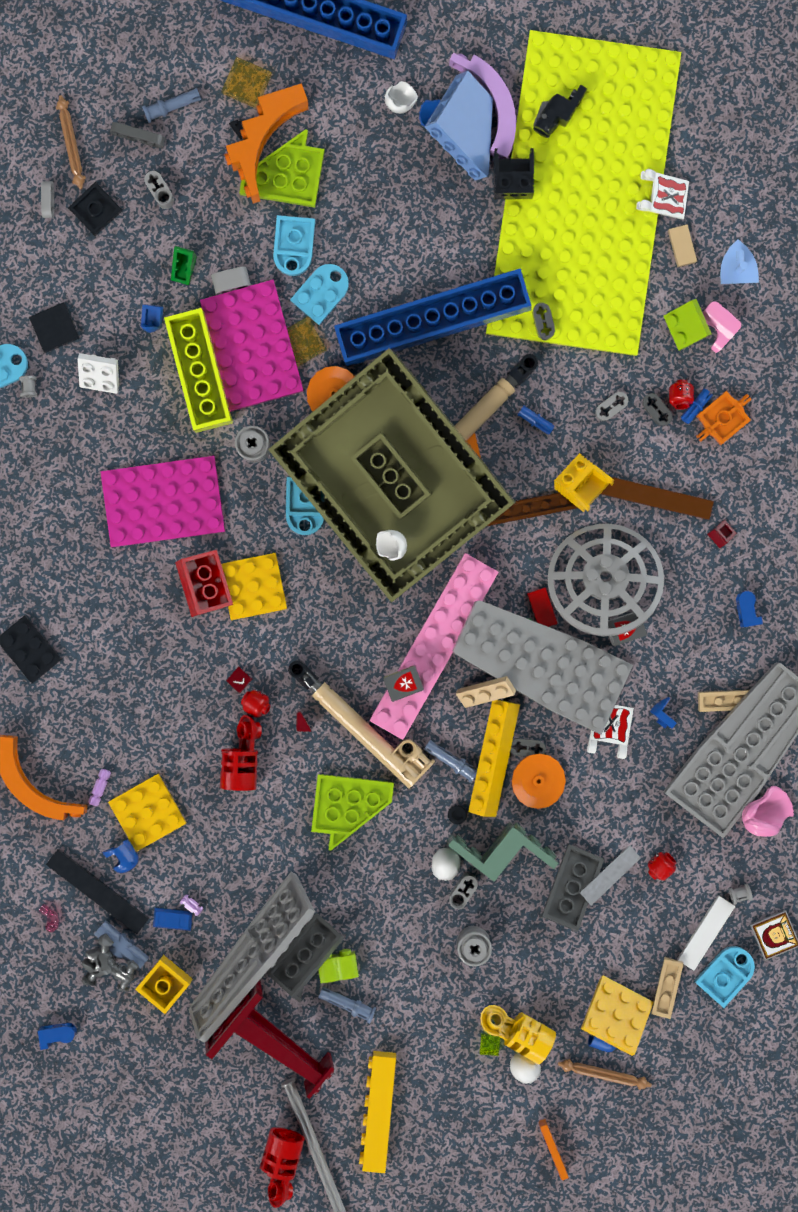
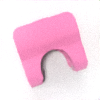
M712 302L702 313L707 324L714 327L717 331V339L711 347V350L717 353L741 328V322L718 302Z

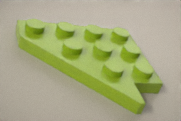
M305 129L258 163L257 187L260 199L315 208L325 150L306 146L308 130ZM242 180L239 194L242 196H246L244 186L247 185L245 180Z
M318 774L311 832L330 834L329 850H333L392 802L394 782Z

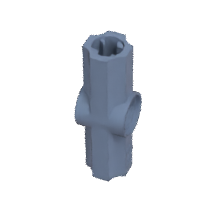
M106 920L94 933L98 938L103 934H107L114 941L109 946L112 954L119 959L123 958L126 962L134 960L139 965V968L136 969L137 971L149 959L148 955L134 945L135 943L132 939L129 940L125 933H120Z

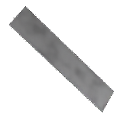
M629 845L580 894L592 906L641 859L640 856Z

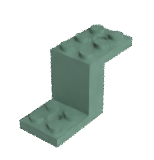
M509 822L483 856L473 846L471 849L467 847L466 841L458 834L456 837L451 834L447 839L450 848L493 882H495L522 846H525L553 869L559 864L555 853L547 846L542 848L540 841L532 834L527 836L525 829L517 822L514 825Z

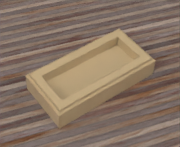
M688 225L669 229L668 233L677 267L696 263L697 259Z

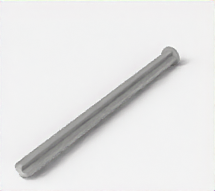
M291 1078L283 1081L281 1086L286 1090L334 1212H346L294 1083L296 1079Z

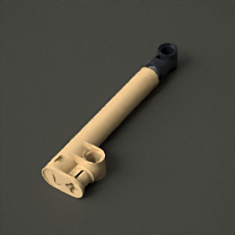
M526 354L507 373L508 377L506 379L501 378L455 425L466 441L515 392L514 387L516 385L520 386L535 371L538 366V359L535 355ZM531 360L534 363V367L526 368L524 361Z
M296 660L289 665V674L306 690L310 689L314 693L312 697L316 701L318 700L339 723L408 789L433 765L435 760H429L422 753L423 750L411 739H404L394 749L333 689L331 690L329 685L325 682L323 684L319 682V677L304 662ZM294 664L302 666L301 674L293 672L292 667ZM405 743L412 744L413 750L410 753H405L402 750V746Z

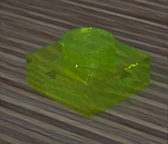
M481 1033L479 1054L499 1056L500 1037Z

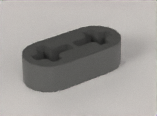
M538 303L532 311L536 332L540 339L549 340L555 333L551 311L547 304ZM539 308H542V310H546V313H544V320H542L540 314L536 313L538 312ZM543 323L546 324L547 329H551L548 336L545 333H541Z
M651 393L643 398V408L658 426H666L672 421L670 410L659 396ZM647 398H654L656 400V402L654 403V405L657 407L656 410L652 405L647 406V403L649 402ZM658 410L661 414H667V422L664 420L659 421L660 415L657 412Z
M515 738L512 741L510 751L514 755L527 757L535 754L534 750H529V746L535 747L538 743L539 747L542 748V751H538L540 754H545L546 747L540 740ZM519 741L520 745L526 746V749H520L519 752H516L513 745H516Z

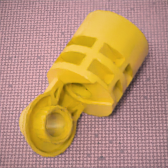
M489 1005L481 1012V1026L489 1035L499 1036L504 1039L505 1046L536 1064H541L546 1059L555 1042L556 1031L523 1012L519 1013L515 1019H512L504 1009L496 1005Z

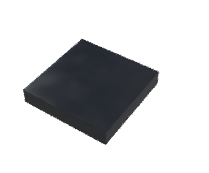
M96 181L68 207L94 236L99 234L123 211Z
M64 302L29 317L44 353L80 339Z

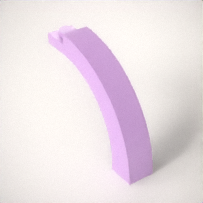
M453 53L449 66L462 73L469 71L493 98V105L497 115V135L491 147L490 155L494 157V149L498 148L499 159H509L515 139L516 115L513 100L506 84L488 63L476 55H473L471 61H469L463 54L457 55Z

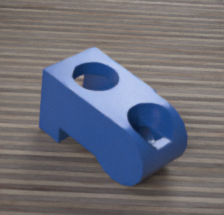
M750 591L740 592L736 597L741 628L763 624L762 617H756L754 607L756 598Z
M72 1023L41 1026L38 1030L40 1050L48 1049L53 1042H71L77 1033L76 1026Z

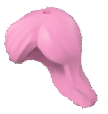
M771 786L762 798L749 803L742 812L743 824L747 831L756 836H775L782 828L785 819L789 816H794L792 802L786 792L777 786Z

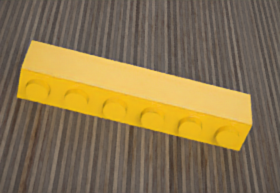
M504 700L492 701L468 811L470 813L483 817H496L520 704Z
M373 1051V1057L369 1056L368 1068L372 1070L371 1076L367 1075L366 1087L370 1088L369 1095H365L364 1107H368V1113L363 1115V1126H366V1133H362L361 1145H364V1152H360L359 1164H363L362 1171L385 1173L396 1053Z

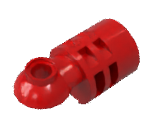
M243 715L237 726L239 748H224L221 750L220 789L251 791L257 788L258 750H255L254 747L255 739L261 737L262 727L259 722H255L248 715Z
M281 1127L270 1129L259 1168L267 1173L268 1177H271L267 1193L269 1202L274 1208L282 1206L286 1200L292 1198L293 1186L289 1181L295 1177L305 1140L304 1136L300 1133Z

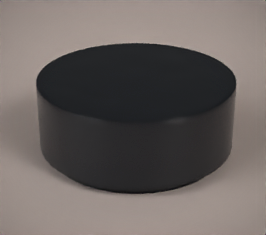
M453 805L448 810V818L453 824H462L467 818V812L463 806Z

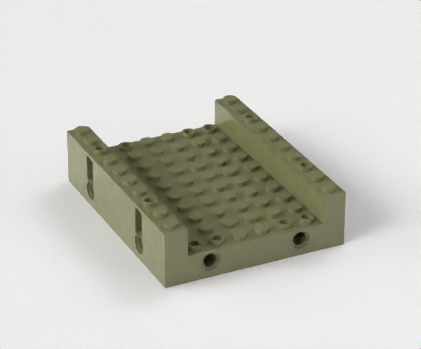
M390 348L268 449L391 603L516 503L398 355ZM321 491L325 495V502L321 501ZM395 530L405 536L407 551L401 559L389 560L387 557L379 556L376 548L378 532Z

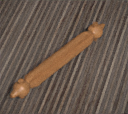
M60 95L56 109L60 110L59 117L71 171L74 174L72 183L82 190L86 177L81 175L82 166L70 113L67 110L69 101L64 100L62 95Z
M571 1059L558 1062V1065L563 1068L564 1072L572 1070L577 1074L619 1084L637 1085L639 1090L652 1086L645 1077L637 1079L633 1075L582 1063H572Z

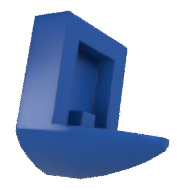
M149 304L142 305L140 326L144 331L152 333L161 329L163 307Z
M667 697L654 705L650 712L658 718L656 722L663 728L668 726L673 729L677 723L662 711L670 700Z

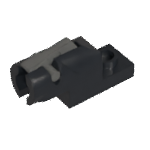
M580 85L578 90L574 89L568 99L556 94L549 101H543L533 124V130L537 134L549 138L559 125L566 127L585 96L587 88Z

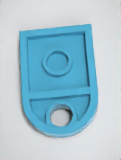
M277 215L273 257L277 268L282 273L288 276H298L306 272L310 267L313 255L315 219ZM290 261L297 263V268L293 271L287 269V263Z
M322 265L312 273L290 301L315 323L320 325L346 295L349 287L348 277L345 271L337 265ZM333 272H339L341 279L334 282L331 280L330 275Z
M12 344L0 345V388L19 381V377L24 376L28 369V360L25 353L19 347ZM15 355L22 357V362L19 365L12 363V358Z
M287 477V524L297 534L311 535L321 528L324 518L292 478ZM321 491V501L325 502V495ZM303 520L310 522L311 526L307 531H302L299 527L300 522Z
M727 947L719 952L694 981L725 1008L753 976L755 969L753 958L741 947ZM740 954L746 956V960L742 964L736 962V958Z

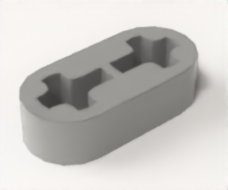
M42 181L41 213L43 218H54V184L52 181Z
M623 392L613 394L596 408V418L600 421H607L627 406L629 402L628 396ZM616 396L624 398L622 406L621 404L615 407L612 405L617 400ZM610 406L611 410L607 412L608 417L605 415L601 417L599 414L601 412L600 408L606 409Z

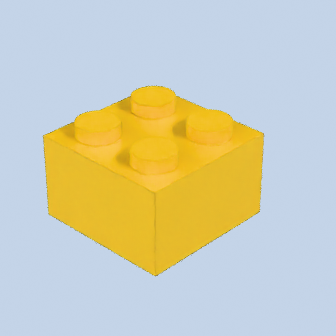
M163 955L135 990L166 1014L193 979Z

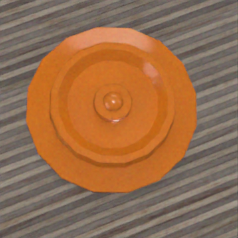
M339 366L325 367L317 371L310 379L307 388V402L312 412L355 376L349 370Z
M538 753L529 755L519 762L514 769L511 782L513 792L521 803L530 808L541 809L549 807L558 801L564 792L566 780L564 770L557 760L550 755Z

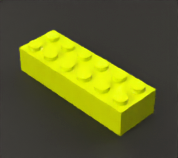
M199 308L164 317L193 430L198 433L232 424V416L203 309Z

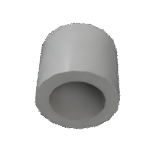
M258 426L244 427L235 438L236 451L248 462L258 463L264 461L270 454L268 450L272 447L270 437ZM254 438L257 439V440L255 441V443L257 444V446H256V447L251 446V447L249 448V447H248V446H249V443H248L247 441H248L249 439H251V440H253Z
M469 926L459 933L456 946L459 958L463 963L475 967L486 963L492 954V945L487 932L478 926ZM479 945V952L477 953L474 951L473 953H471L470 946Z

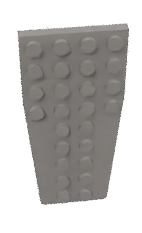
M480 600L474 602L452 650L455 655L496 679L507 676L516 691L548 710L601 735L633 667L632 664L583 640Z
M774 663L697 747L663 791L722 838L726 836L741 817L744 808L759 794L798 735V676L783 664Z
M292 871L255 916L190 1005L189 1013L198 1040L205 1043L268 969L274 967L280 955L288 949L292 940L300 934L303 926L312 919L315 910L298 876Z

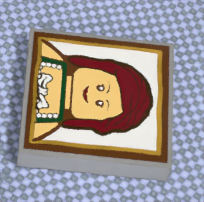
M785 909L750 923L765 961L798 947V938Z

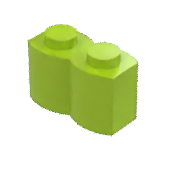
M343 949L339 951V954H331L319 968L320 983L359 977L355 951L351 952V949Z

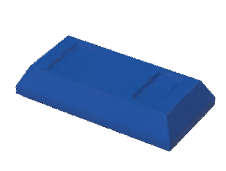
M155 908L153 927L191 931L193 913L190 911Z

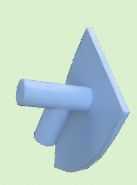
M740 240L733 243L724 255L720 272L721 284L759 283L756 260L748 247Z

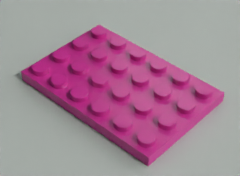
M274 280L200 300L230 412L304 392Z
M215 456L100 471L110 545L112 548L225 532Z

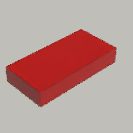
M546 587L527 593L536 622L547 627L558 624Z

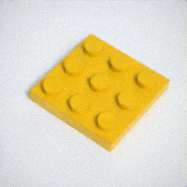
M276 553L221 564L233 605L228 606L231 620L287 609Z
M159 773L108 802L136 852L187 823Z
M601 976L581 1029L633 1056L636 1053L654 1002L605 976Z

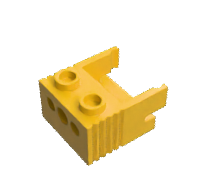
M579 453L554 480V489L558 490L561 495L569 499L571 503L584 512L585 510H590L591 503L609 483L611 486L613 485L614 479Z

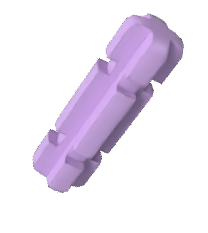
M100 770L99 778L96 780L92 790L93 795L90 796L88 801L89 804L93 806L99 805L100 797L103 795L107 785L106 780L109 779L111 774L109 770Z

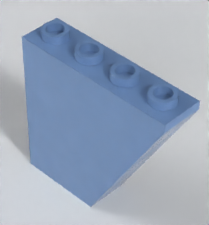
M465 71L455 76L425 128L443 146V149L449 152L456 162L468 172L471 178L479 180L487 177L489 174L493 98L469 71Z

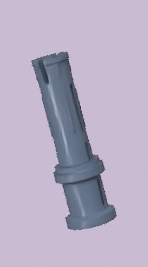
M197 88L165 101L157 100V103L147 107L144 105L142 108L148 123H151L153 119L161 116L166 117L168 112L201 101Z
M432 740L424 748V751L453 768L456 774L459 773L467 778L468 782L471 783L475 778L478 767L474 768L465 759H459Z
M325 987L322 988L318 997L351 1012L353 1017L358 1016L367 1020L369 1024L376 1011V1007L371 1008L363 1004L361 1000H351Z

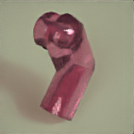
M43 904L38 912L47 917L45 928L48 932L52 933L59 927L58 913L46 904Z

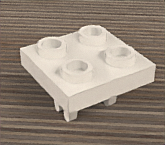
M79 353V386L81 388L117 394L119 390L118 360Z

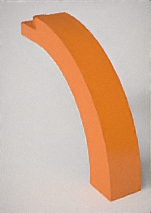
M0 735V775L10 792L22 804L38 814L57 820H65L68 813H70L71 817H81V815L87 813L88 805L54 800L37 790L27 779L20 765L17 751L18 736Z

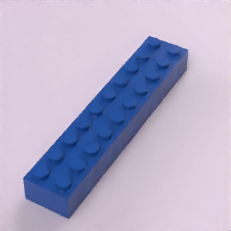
M220 0L394 60L407 25V14L365 0Z
M520 268L335 325L334 328L344 362L348 367L377 358L389 348L397 352L531 311L532 305Z

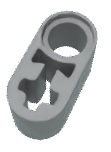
M148 172L145 175L144 181L156 202L163 209L171 208L175 200L165 181L158 172ZM153 179L157 181L160 187L159 189H156L155 185L152 183ZM163 195H169V199L166 202H161L160 199Z
M237 267L211 275L216 295L251 286L247 267Z
M463 874L450 892L449 901L453 908H464L476 891L478 883L473 874ZM471 879L473 885H468L466 887L465 891L467 894H465V892L463 891V889L466 886L464 881H469ZM455 895L463 896V900L460 903H455L452 899Z

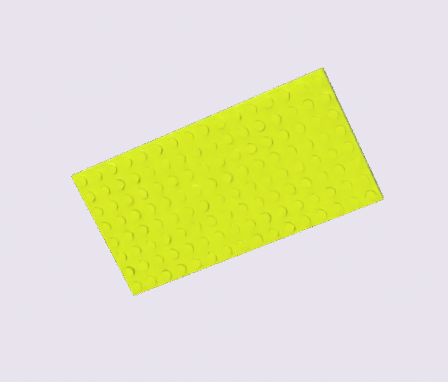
M530 30L511 159H529L530 149L534 148V195L532 199H505L494 276L521 268L532 306L531 311L488 323L486 334L633 356L638 355L658 218L657 213L636 209L637 202L642 200L651 202L653 181L642 180L640 176L641 172L646 169L664 174L681 52ZM580 85L587 88L585 96L566 127L559 125L549 138H545L533 130V124L543 101H549L556 94L568 99L574 89L578 90ZM538 303L547 304L551 311L555 333L549 340L540 339L536 332L532 311ZM539 308L538 312L536 313L540 314L542 320H544V313H546V310H542V308ZM543 323L541 333H545L548 336L551 329H547L546 324Z

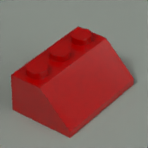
M217 550L183 558L175 562L191 617L233 605Z

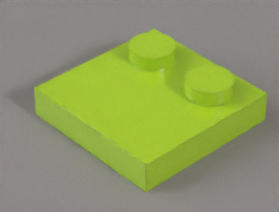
M697 299L691 300L664 315L678 351L712 334Z

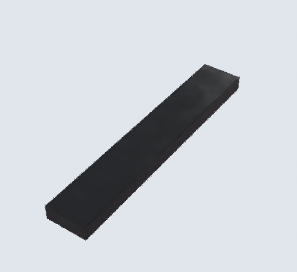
M57 849L46 865L134 933L138 934L148 921V916L60 849Z

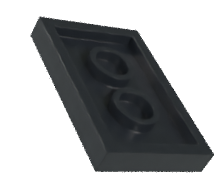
M24 615L0 635V646L31 684L62 660L27 615Z

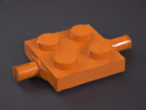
M725 391L696 416L704 427V430L696 435L697 439L700 438L699 441L702 442L710 435L714 437L719 445H722L750 422L751 419L743 408L751 401L749 395L745 394L738 401L728 391Z

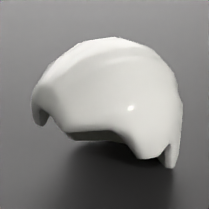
M403 81L395 86H391L385 94L386 106L392 112L398 114L409 111L418 99V95L412 86Z
M395 530L378 532L376 538L377 552L379 556L387 557L389 560L401 559L407 551L405 536Z
M451 848L439 849L432 858L433 875L439 880H452L460 870L461 861L458 853Z
M519 1053L512 1057L510 1070L515 1079L521 1083L531 1084L541 1075L540 1064H536Z

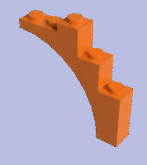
M302 83L258 97L259 105H256L259 116L242 121L243 129L240 132L243 140L226 146L227 153L224 154L226 163L232 166L233 172L238 170L241 181L245 180L247 186H244L247 198L251 197L253 204L260 202L257 187V168L265 144L284 122L299 113L309 110L308 100Z

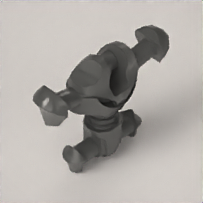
M103 934L98 939L101 947L88 950L85 954L87 958L82 961L81 965L90 974L82 977L83 985L96 986L97 977L100 978L111 973L115 979L121 981L117 985L119 991L128 992L129 987L127 986L133 981L134 970L138 969L139 965L134 960L127 961V967L122 964L118 965L113 958L112 952L109 951V946L114 941L107 934Z

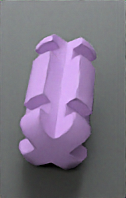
M185 895L180 901V904H184V907L191 913L194 912L195 916H198L203 910V907H199V904L192 898L189 899L188 895Z

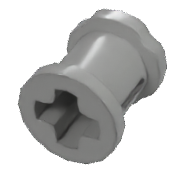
M19 377L22 386L20 397H37L38 394L35 392L37 377Z
M744 884V887L728 889L733 905L744 900H753L748 884Z

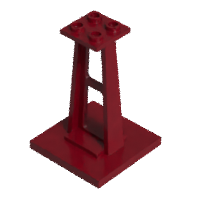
M259 980L205 1042L206 1056L213 1059L233 1033H236L304 1077L306 1096L310 1099L320 1091L323 1082L326 1079H330L333 1075L334 1065L332 1056L327 1052L321 1061L318 1062L255 1009V1006L263 998L261 981Z

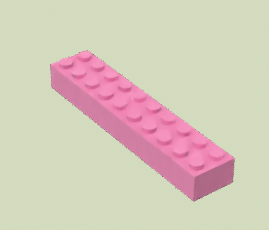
M464 553L398 671L415 665L424 690L394 702L391 701L388 690H386L370 718L372 723L400 739H404L450 659L453 647L474 602L483 601L499 573L498 571Z

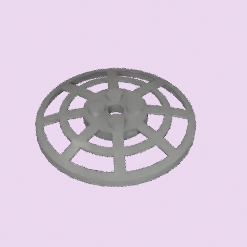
M595 524L575 531L558 546L549 565L548 590L556 610L570 625L592 635L616 636L636 629L654 613L663 593L664 572L656 550L639 533L620 525ZM604 529L603 538L589 541L582 546L574 540L575 537L587 531ZM611 529L629 533L641 542L632 548L622 541L611 539ZM603 544V554L592 557L586 551V549L592 546ZM611 544L622 547L628 553L621 558L612 555ZM569 545L575 552L568 561L566 572H554L558 556L563 548ZM646 548L651 552L656 562L658 576L647 575L645 564L639 555ZM580 555L587 564L583 571H572L574 562ZM635 558L641 574L629 573L626 564ZM603 573H609L612 578L610 581L605 582L600 576ZM571 579L583 580L585 590L579 596L576 595L573 589ZM554 580H565L567 591L573 600L565 609L556 595ZM629 581L641 582L634 598L625 591ZM646 583L657 584L658 588L655 598L644 613L637 603L644 594ZM590 595L601 600V610L588 606L584 601ZM620 596L626 603L625 606L618 609L609 610V600ZM580 607L590 614L600 616V628L583 624L573 618L571 614ZM630 609L638 617V619L625 626L608 628V617L623 614Z

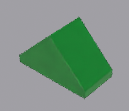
M177 246L174 247L171 272L172 281L186 285L190 284L197 260L194 251Z

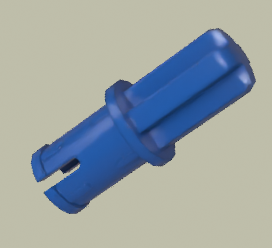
M702 389L693 404L682 414L681 420L686 424L691 423L696 415L703 411V407L710 398L713 397L712 393L707 389Z
M523 405L517 415L532 424L531 427L534 425L547 435L554 429V425L542 418L540 413L536 414L525 407V405Z

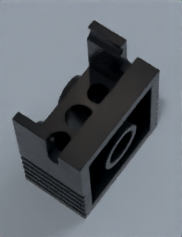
M495 148L493 160L494 200L532 199L534 195V148L530 149L529 159H499L498 148Z

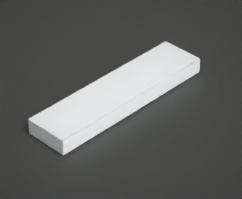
M718 895L677 960L682 961L684 965L694 971L735 906Z

